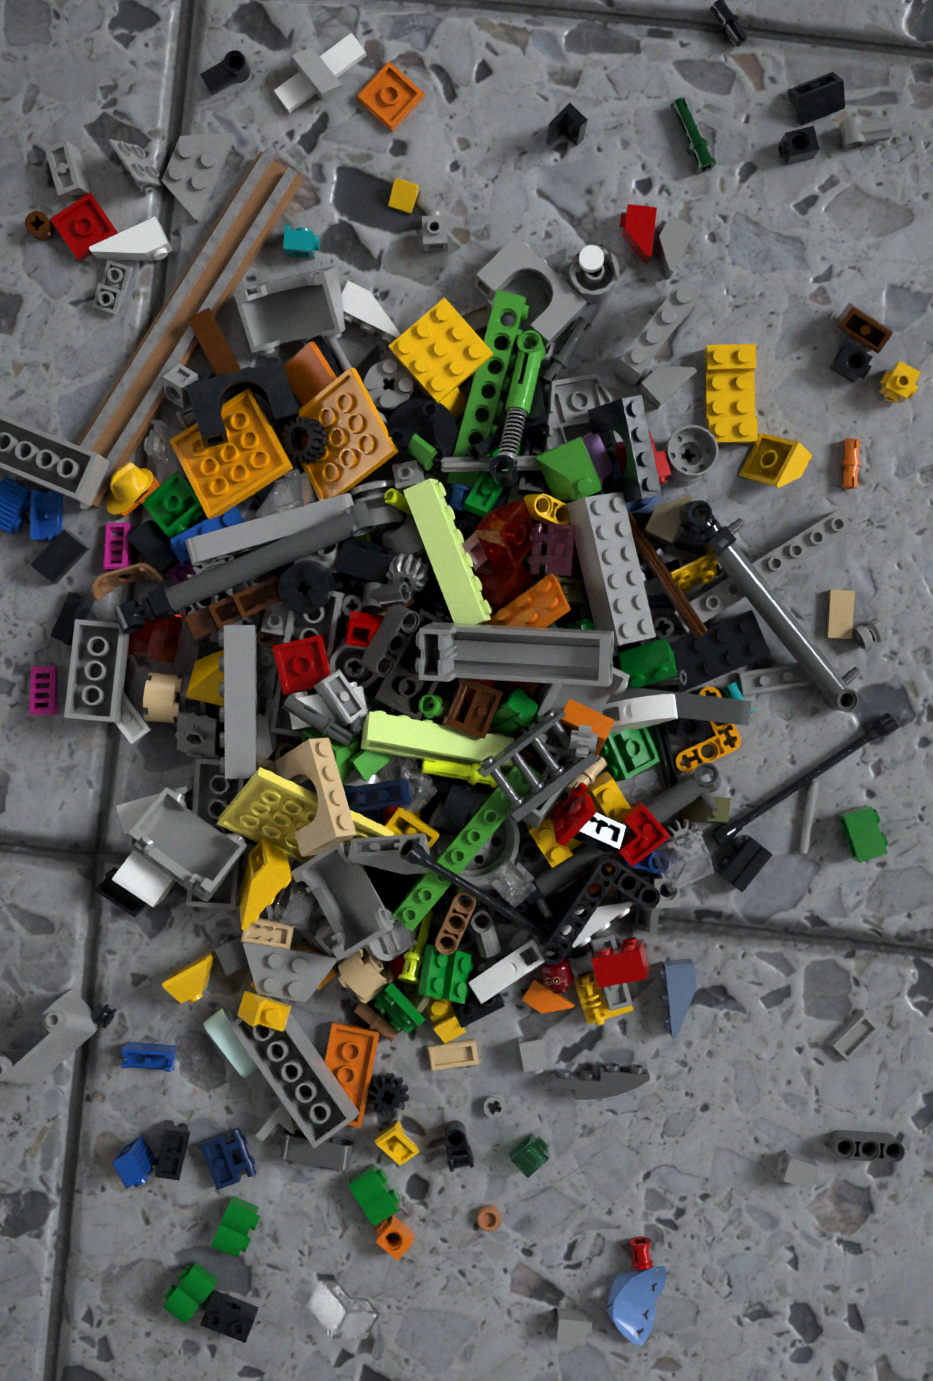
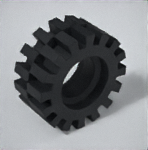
M296 417V419L289 420L290 424L284 426L287 431H282L281 436H285V440H281V444L285 445L283 449L287 453V457L296 462H317L316 459L323 457L320 452L325 453L327 450L323 448L324 444L328 445V440H324V437L328 436L327 432L323 431L325 429L324 425H321V422L306 417ZM307 431L309 436L308 444L305 449H302L300 444L301 436Z
M374 867L369 875V879L382 903H386V905L399 904L412 886V876L410 874L404 875ZM387 873L395 874L399 878V887L394 891L383 889L381 886L383 875Z

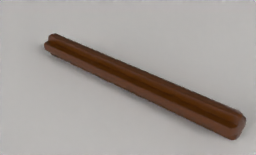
M627 511L636 549L694 638H700L707 632L706 627L630 511Z

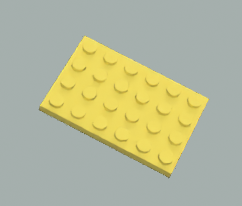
M260 767L218 818V825L257 843L264 837L287 851L288 857L303 864L317 856L301 857L295 836L296 831L314 820L318 809L317 793L309 791L292 781H288L269 770ZM350 810L356 835L345 841L348 844L351 843V839L394 836V832L383 824L376 823Z

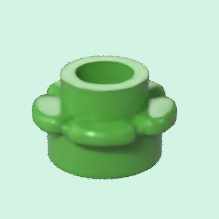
M424 695L419 701V710L426 718L438 716L442 711V699L438 695Z

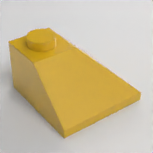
M760 433L758 442L754 444L739 476L780 488L803 475L812 454L800 442Z
M224 650L195 661L186 694L187 698L224 706V697L219 695V682H224V672L219 671V656H224Z
M215 951L172 973L162 983L163 988L180 1004L189 1001L191 1004L203 997L202 992L207 988L216 958Z

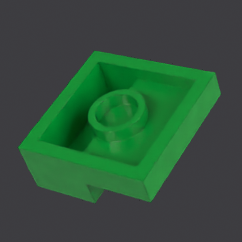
M178 471L142 502L164 533L171 539L207 519L194 489Z
M647 727L637 730L629 728L609 734L599 753L606 760V772H609L615 782L627 780L661 761Z
M426 945L418 995L448 1003L465 1004V999L469 995L468 977L473 970L472 955L457 950L452 954L445 955L440 953L435 945Z
M389 983L373 998L376 1001L373 1004L382 1015L387 1013L392 1019L390 1024L398 1033L403 1031L405 1034H408L414 1027H418L426 1020L393 983Z

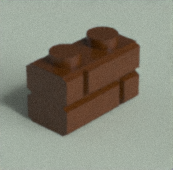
M851 303L846 306L835 322L837 328L848 333L851 337L876 353L882 350L893 334L890 328Z

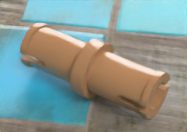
M361 1002L354 1010V1013L370 1025V1029H376L390 1042L399 1034L390 1022L384 1018L385 1015L379 1014L367 1003Z

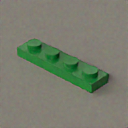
M519 442L520 446H518L519 450H517V456H522L525 450V444ZM499 449L495 450L492 456H498ZM482 471L463 509L483 518L488 516L503 489L496 484L490 471Z

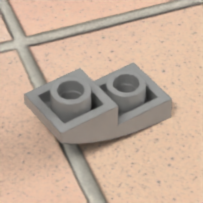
M107 259L102 283H98L93 303L94 308L115 315L118 314L129 285L133 267Z

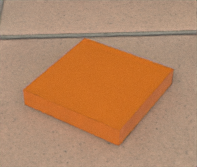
M388 61L356 98L359 103L393 132L423 100L425 93Z
M314 341L309 342L284 366L290 387L302 406L306 405L337 379Z

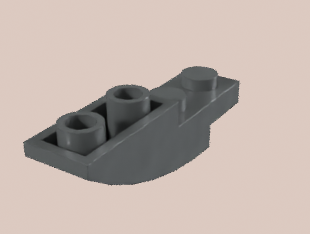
M605 1063V1066L599 1065L598 1075H595L592 1071H580V1074L571 1073L567 1069H557L556 1072H550L551 1088L573 1090L575 1100L602 1099L616 1096L635 1089L650 1080L647 1068L638 1064L620 1067L617 1063Z

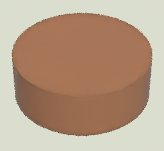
M491 1204L482 1206L477 1212L478 1226L487 1232L496 1230L501 1223L499 1209Z

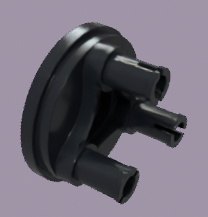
M425 397L412 398L399 404L388 417L386 428L389 432V437L392 438V442L399 451L392 458L398 464L413 461L408 456V447L414 434H417L438 452L431 460L434 464L429 471L441 467V460L444 457H451L454 453L458 440L457 424L451 412L443 404H437L435 400Z

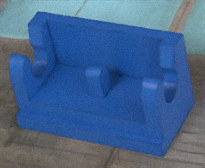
M31 490L30 539L37 542H52L63 530V495L54 491L47 493Z
M128 1042L122 1048V1055H125L121 1068L134 1067L165 1070V1072L174 1071L176 1045Z

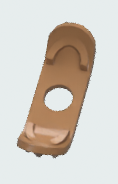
M139 563L100 575L92 585L91 594L93 599L102 600L107 593L113 592L115 587L143 579L147 581L155 579L161 583L163 578L154 566L151 567L147 563ZM125 573L132 574V576L129 578L119 577L120 575Z

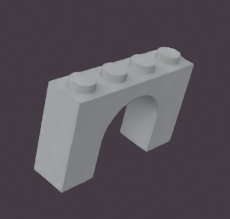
M515 235L476 274L473 285L492 301L496 296L497 290L502 291L514 280L530 279L540 284L547 293L549 305L530 325L529 330L540 334L546 350L582 313L587 301L567 283L564 276L552 270L543 257H538L526 241L520 240Z
M680 280L620 359L614 374L634 387L673 331L679 328L691 312L701 294L683 280Z

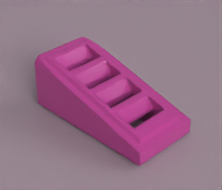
M105 523L103 570L106 573L132 565L131 542L126 538L131 533L130 523ZM124 532L123 536H112V533ZM123 542V545L113 546L112 543ZM123 552L122 555L113 556V553Z
M57 666L31 667L30 715L59 714ZM50 673V678H39V674ZM39 683H50V688H39ZM39 693H49V697L39 698ZM49 702V707H40V703Z

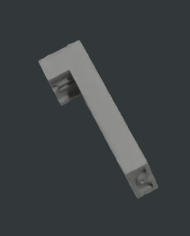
M432 622L419 628V632L416 634V646L421 649V657H417L415 663L416 672L419 673V680L449 682L454 678L604 687H609L612 684L614 631Z

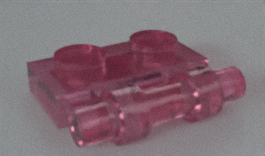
M533 524V533L530 534L529 542H532L531 556H528V564H530L529 574L539 575L540 565H545L546 575L553 573V575L571 576L575 526L549 524L548 534H543V525ZM542 543H547L546 556H541Z

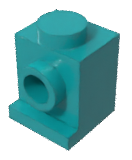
M285 225L283 250L286 257L315 259L316 251H320V236H316L308 228L300 227L292 230L290 225Z

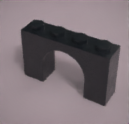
M282 360L278 362L269 361L262 366L254 368L246 367L239 372L231 374L222 373L215 378L208 380L199 379L186 385L205 448L229 442L221 416L222 408L228 398L236 393L243 392L247 388H250L253 393L260 395L266 400L276 429L284 428L286 424H290L289 420L299 417Z
M642 395L622 398L587 410L592 434L608 431L617 432L622 438L627 452V465L623 475L618 479L603 482L604 494L623 492L625 503L662 495Z

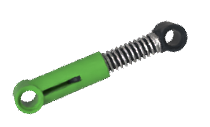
M533 330L523 332L517 340L519 350L505 408L507 417L502 434L503 437L499 446V454L491 460L489 470L496 484L502 488L512 487L519 478V473L516 469L517 450H519L518 446H520L519 442H521L520 438L524 429V418L530 414L540 364L546 355L540 334ZM509 469L506 473L500 474L502 470Z

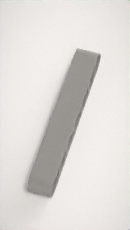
M350 493L338 495L185 540L192 566L202 565L264 547L343 513L346 508L354 505Z

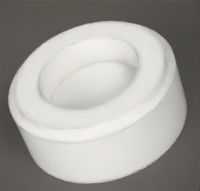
M595 245L584 247L579 255V265L586 272L598 271L604 261L603 251Z

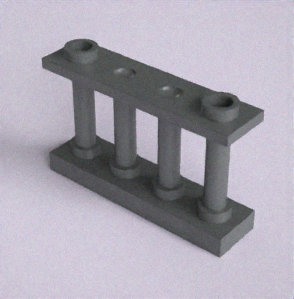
M551 709L541 716L542 721L494 757L490 755L480 763L481 767L476 770L483 777L489 774L492 776L510 801V807L505 811L515 822H519L598 761L593 752H588L587 758L575 756V750L569 749L570 737L559 722L566 716V713L562 710L556 709L554 711V709ZM550 727L570 754V761L564 766L558 765L539 738ZM529 743L532 744L551 771L549 773L550 777L543 782L536 778L519 754V751ZM508 759L513 761L530 785V792L524 797L517 795L498 768Z

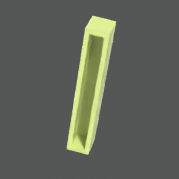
M427 479L403 490L453 622L482 624L490 621V605L487 600H483L480 592L482 590L481 582L473 574L471 568L473 567V561L469 553H465L463 548L464 538L453 522L455 515L449 505L447 506L445 501L446 491L444 486L438 480Z
M370 711L363 720L361 749L420 760L427 757L468 765L477 762L480 765L485 758L490 755L494 757L513 743L514 738L505 737L501 733H487L485 739H482L448 725L435 724L431 720L419 721L405 715L393 716L387 715L383 711ZM508 759L499 766L502 774H505L513 766V761Z

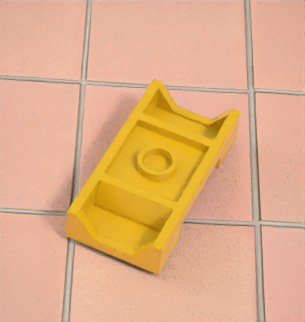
M756 344L707 345L704 348L705 429L709 430L716 438L717 444L745 443L754 445L758 442L754 370L756 369Z
M607 771L595 778V782L593 785L588 786L585 794L592 797L596 813L623 824L625 821L621 815L631 807ZM554 808L538 830L526 822L524 823L552 868L573 855L571 850L582 844V842L573 838L565 847L556 843L553 827L555 822L550 819Z

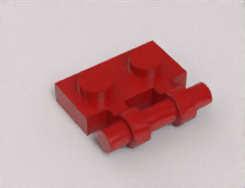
M580 782L577 787H572L567 793V798L563 802H559L554 807V812L550 815V819L555 822L553 827L556 843L564 847L596 814L592 797L585 794L588 787L583 782Z

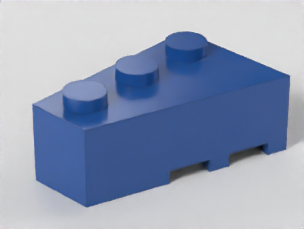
M235 506L224 514L213 519H206L170 539V547L182 567L192 566L185 540L244 523L245 520ZM254 549V550H251V551H247V552H244V553H240V554H237V555L250 553V552L255 551V550H257V549Z

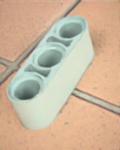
M223 1007L204 1021V1027L242 1077L247 1078L258 1067L229 1026L236 1020L227 1008Z

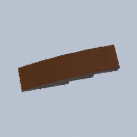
M207 308L187 318L216 375L239 372L241 367L211 310ZM240 393L232 395L229 399L231 400Z
M278 575L185 616L184 619L194 640L223 628L224 625L234 623L282 601L279 593L280 579Z

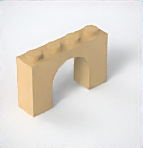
M329 738L308 739L275 761L280 777L294 783H302L310 778L317 791L318 809L314 820L295 832L301 857L322 854L356 835Z

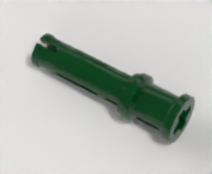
M678 98L670 106L687 141V153L692 155L696 165V173H704L713 168L717 162L715 158L711 157L707 148L708 142L705 138L701 137L685 98Z

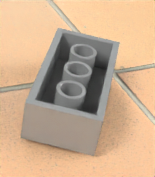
M75 619L64 718L120 724L130 634L122 633L119 623Z

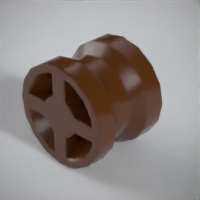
M33 211L25 219L27 231L38 241H48L54 235V224L43 212Z

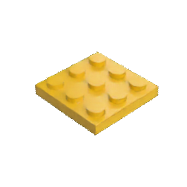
M445 297L389 345L392 353L437 404L494 354Z

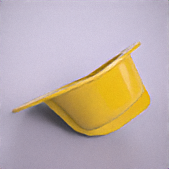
M132 462L119 467L111 476L110 489L112 492L107 499L106 507L108 512L117 515L131 507L138 497L150 487L153 481L152 472L146 468L139 469Z

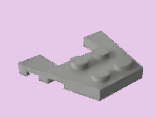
M597 373L555 380L549 384L547 413L549 427H547L545 452L567 443L564 429L590 424L587 410L612 402L611 395ZM609 431L613 445L623 442L617 432Z

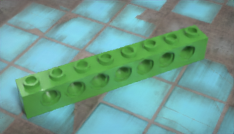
M500 290L496 292L484 338V343L494 354L475 372L453 457H470L468 450L472 445L469 441L473 435L479 434L484 440L497 432L498 426L494 425L496 415L501 416L504 402L500 400L502 392H507L509 387L508 369L513 368L517 354L513 353L514 346L517 344L519 336L523 333V330L519 329L521 321H526L529 312V306L526 305V297ZM512 316L515 321L511 326H504L501 323L502 318ZM498 340H506L508 347L505 350H497L495 343ZM494 363L502 366L501 372L496 375L488 371L490 365ZM487 387H492L496 391L495 395L490 399L482 396L483 390ZM478 412H488L489 419L483 423L476 420ZM449 472L447 484L455 483L473 488L482 472Z
M527 763L538 779L541 776L540 773ZM513 764L504 777L517 795L523 797L529 790L530 785L515 764ZM498 785L492 789L461 827L458 835L455 834L435 859V861L457 875L462 872L508 816L505 810L510 807V801ZM429 869V873H423L395 907L393 917L413 931L452 883Z

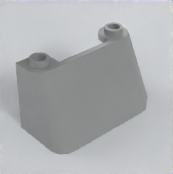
M337 266L260 283L234 294L252 353L261 351L262 355L276 351L275 347L279 344L317 335L327 336L328 340L341 337V333L345 330L340 277Z
M613 667L612 684L609 687L541 683L533 699L538 704V709L534 714L535 720L528 727L521 726L522 734L542 721L541 716L551 709L563 711L569 699L602 713L611 694L618 695L626 690L630 675ZM551 727L539 736L549 751L565 758H570V754L558 737L552 734L553 730Z
M166 787L128 832V844L135 852L198 898L208 902L246 850L247 845L244 838L237 833L222 834L186 807L185 796L176 789L170 790Z
M345 841L291 871L296 883L304 881L308 885L305 888L307 893H314L335 933L331 938L333 941H338V946L332 949L338 961L354 955L391 931L394 923L393 915L389 910L385 909L362 865L349 861L350 843L348 844Z
M73 988L56 1000L43 1013L42 1023L50 1033L33 1049H30L28 1046L22 1049H13L11 1045H8L0 1052V1082L28 1086L38 1084L99 1028V1024L95 1023L97 1015Z

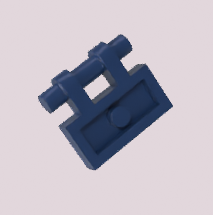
M240 1128L230 1131L233 1138L230 1142H227L225 1135L221 1134L200 1144L217 1190L240 1182L241 1176L239 1171L245 1170L247 1177H252L256 1174L255 1160L248 1152L246 1146L248 1142L245 1135L242 1136ZM236 1149L241 1158L238 1162L234 1161L231 1151Z

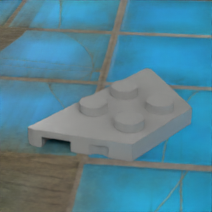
M233 133L180 136L162 178L166 188L198 223L201 221L235 139Z
M247 942L243 943L256 991L260 995L306 1003L337 962L336 956L293 948L287 950Z

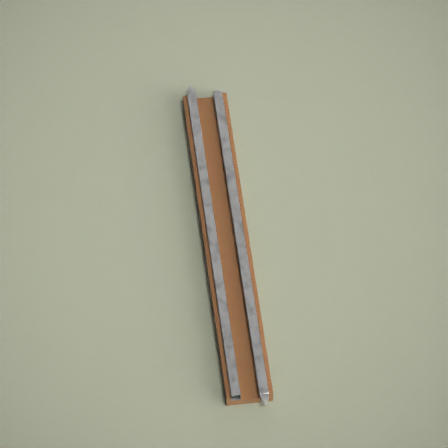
M269 146L265 151L258 153L77 443L78 446L95 452L110 461L92 502L98 508H100L111 490L110 481L112 474L119 467L129 462L167 401L164 397L163 376L178 363L187 368L201 346L187 318L209 308L217 321L290 204V201L303 183L302 177L290 167L286 169L273 161L276 153L274 146ZM80 502L81 509L87 510L90 508V506Z

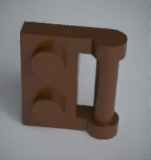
M459 678L458 689L448 714L444 715L442 723L485 739L503 692L470 678ZM468 688H471L475 692L462 722L456 718Z

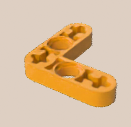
M711 686L703 687L697 693V695L706 696L705 691H708L709 693H714V697L722 698L720 692ZM709 721L713 736L705 739L704 743L698 742L678 752L674 757L676 768L682 772H691L702 763H710L737 750L741 745V737L735 724L724 723L721 726H717L712 721ZM729 725L731 729L726 731L730 737H735L732 747L727 744L724 745L723 742L726 740L724 732L720 734L717 732L727 728ZM705 744H710L714 748V753L709 758H705L701 754V748ZM695 749L696 755L701 762L697 763V759H693L689 762L688 768L685 765H680L679 762L682 761L681 756L692 757L695 755L692 750Z

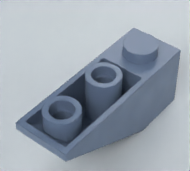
M691 958L662 961L663 969H659L660 983H664L665 993H661L662 1006L667 1008V1017L663 1018L665 1032H669L672 1039L677 1038L697 989L695 964Z

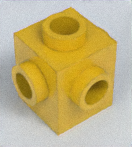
M899 361L892 366L890 371L886 370L882 376L880 383L883 385L879 392L884 395L887 401L892 403H901L907 398L911 399L918 388L915 383L921 372Z

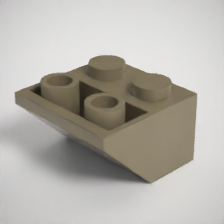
M688 495L655 507L649 513L642 527V531L647 539L663 547L677 541L683 530L680 527L682 522L679 516L680 508L687 501H692L693 497Z

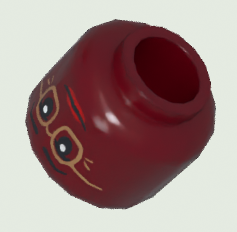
M564 958L556 965L548 964L545 961L540 967L544 987L547 990L554 991L556 994L568 991V987L574 982V975L568 959Z

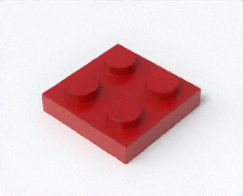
M91 192L50 219L79 262L92 254L89 249L90 246L118 234Z
M323 635L272 646L283 695L313 689L316 684L331 675Z

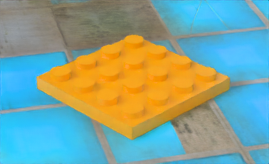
M350 367L298 410L299 417L311 418L321 422L320 424L325 427L323 431L328 434L327 437H324V440H328V445L324 444L323 446L327 450L325 453L320 452L323 457L316 459L317 462L315 463L300 462L319 501L347 493L399 452L396 445L392 442V438L389 437V432L355 368ZM307 431L301 436L300 444L302 449H305L308 444L309 436Z
M247 388L223 405L221 416L229 442L205 448L197 422L169 440L208 519L224 514L293 469L250 388Z

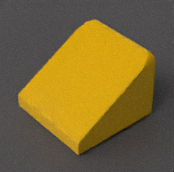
M395 178L388 207L412 214L419 192L418 185Z

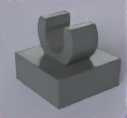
M637 904L634 928L649 933H657V928H661L663 925L658 923L659 914L663 915L664 911L660 910V908H646Z

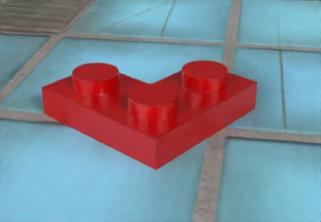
M641 800L621 815L634 833L621 843L618 852L634 867L671 837Z

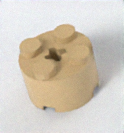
M149 672L148 676L151 680H146L143 696V708H148V715L143 714L144 720L176 723L178 714L181 712L180 693L183 686V678L176 674Z
M365 948L352 956L344 958L338 964L341 974L338 978L340 983L347 989L351 988L363 1003H367L393 981L394 975L390 967L386 970L383 966L385 961L372 958Z

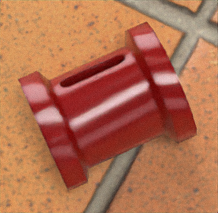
M632 1238L629 1241L633 1251L632 1267L638 1270L651 1268L653 1261L650 1258V1238Z

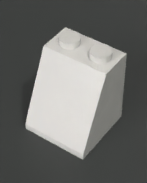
M134 850L112 878L113 881L152 907L165 899L176 882Z

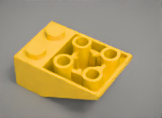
M264 837L247 857L238 901L241 929L243 931L250 924H254L258 920L263 909L266 906H270L277 893L281 889L286 888L291 881L287 851Z

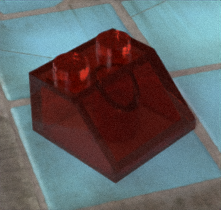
M518 499L488 512L475 528L489 564L494 568L516 570L539 538L524 499Z
M177 614L165 620L160 618L155 621H150L149 618L145 619L146 627L129 635L128 655L174 663L178 651L179 632L182 628V615Z

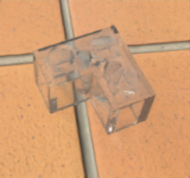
M321 1280L307 1303L308 1308L313 1313V1317L326 1329V1334L335 1340L367 1339L380 1316V1313L367 1298L350 1297L338 1281Z

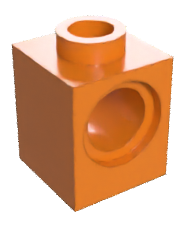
M394 1215L388 1220L385 1219L380 1222L376 1228L375 1242L396 1261L414 1243V1232ZM389 1233H396L399 1235V1238L390 1239L387 1235Z

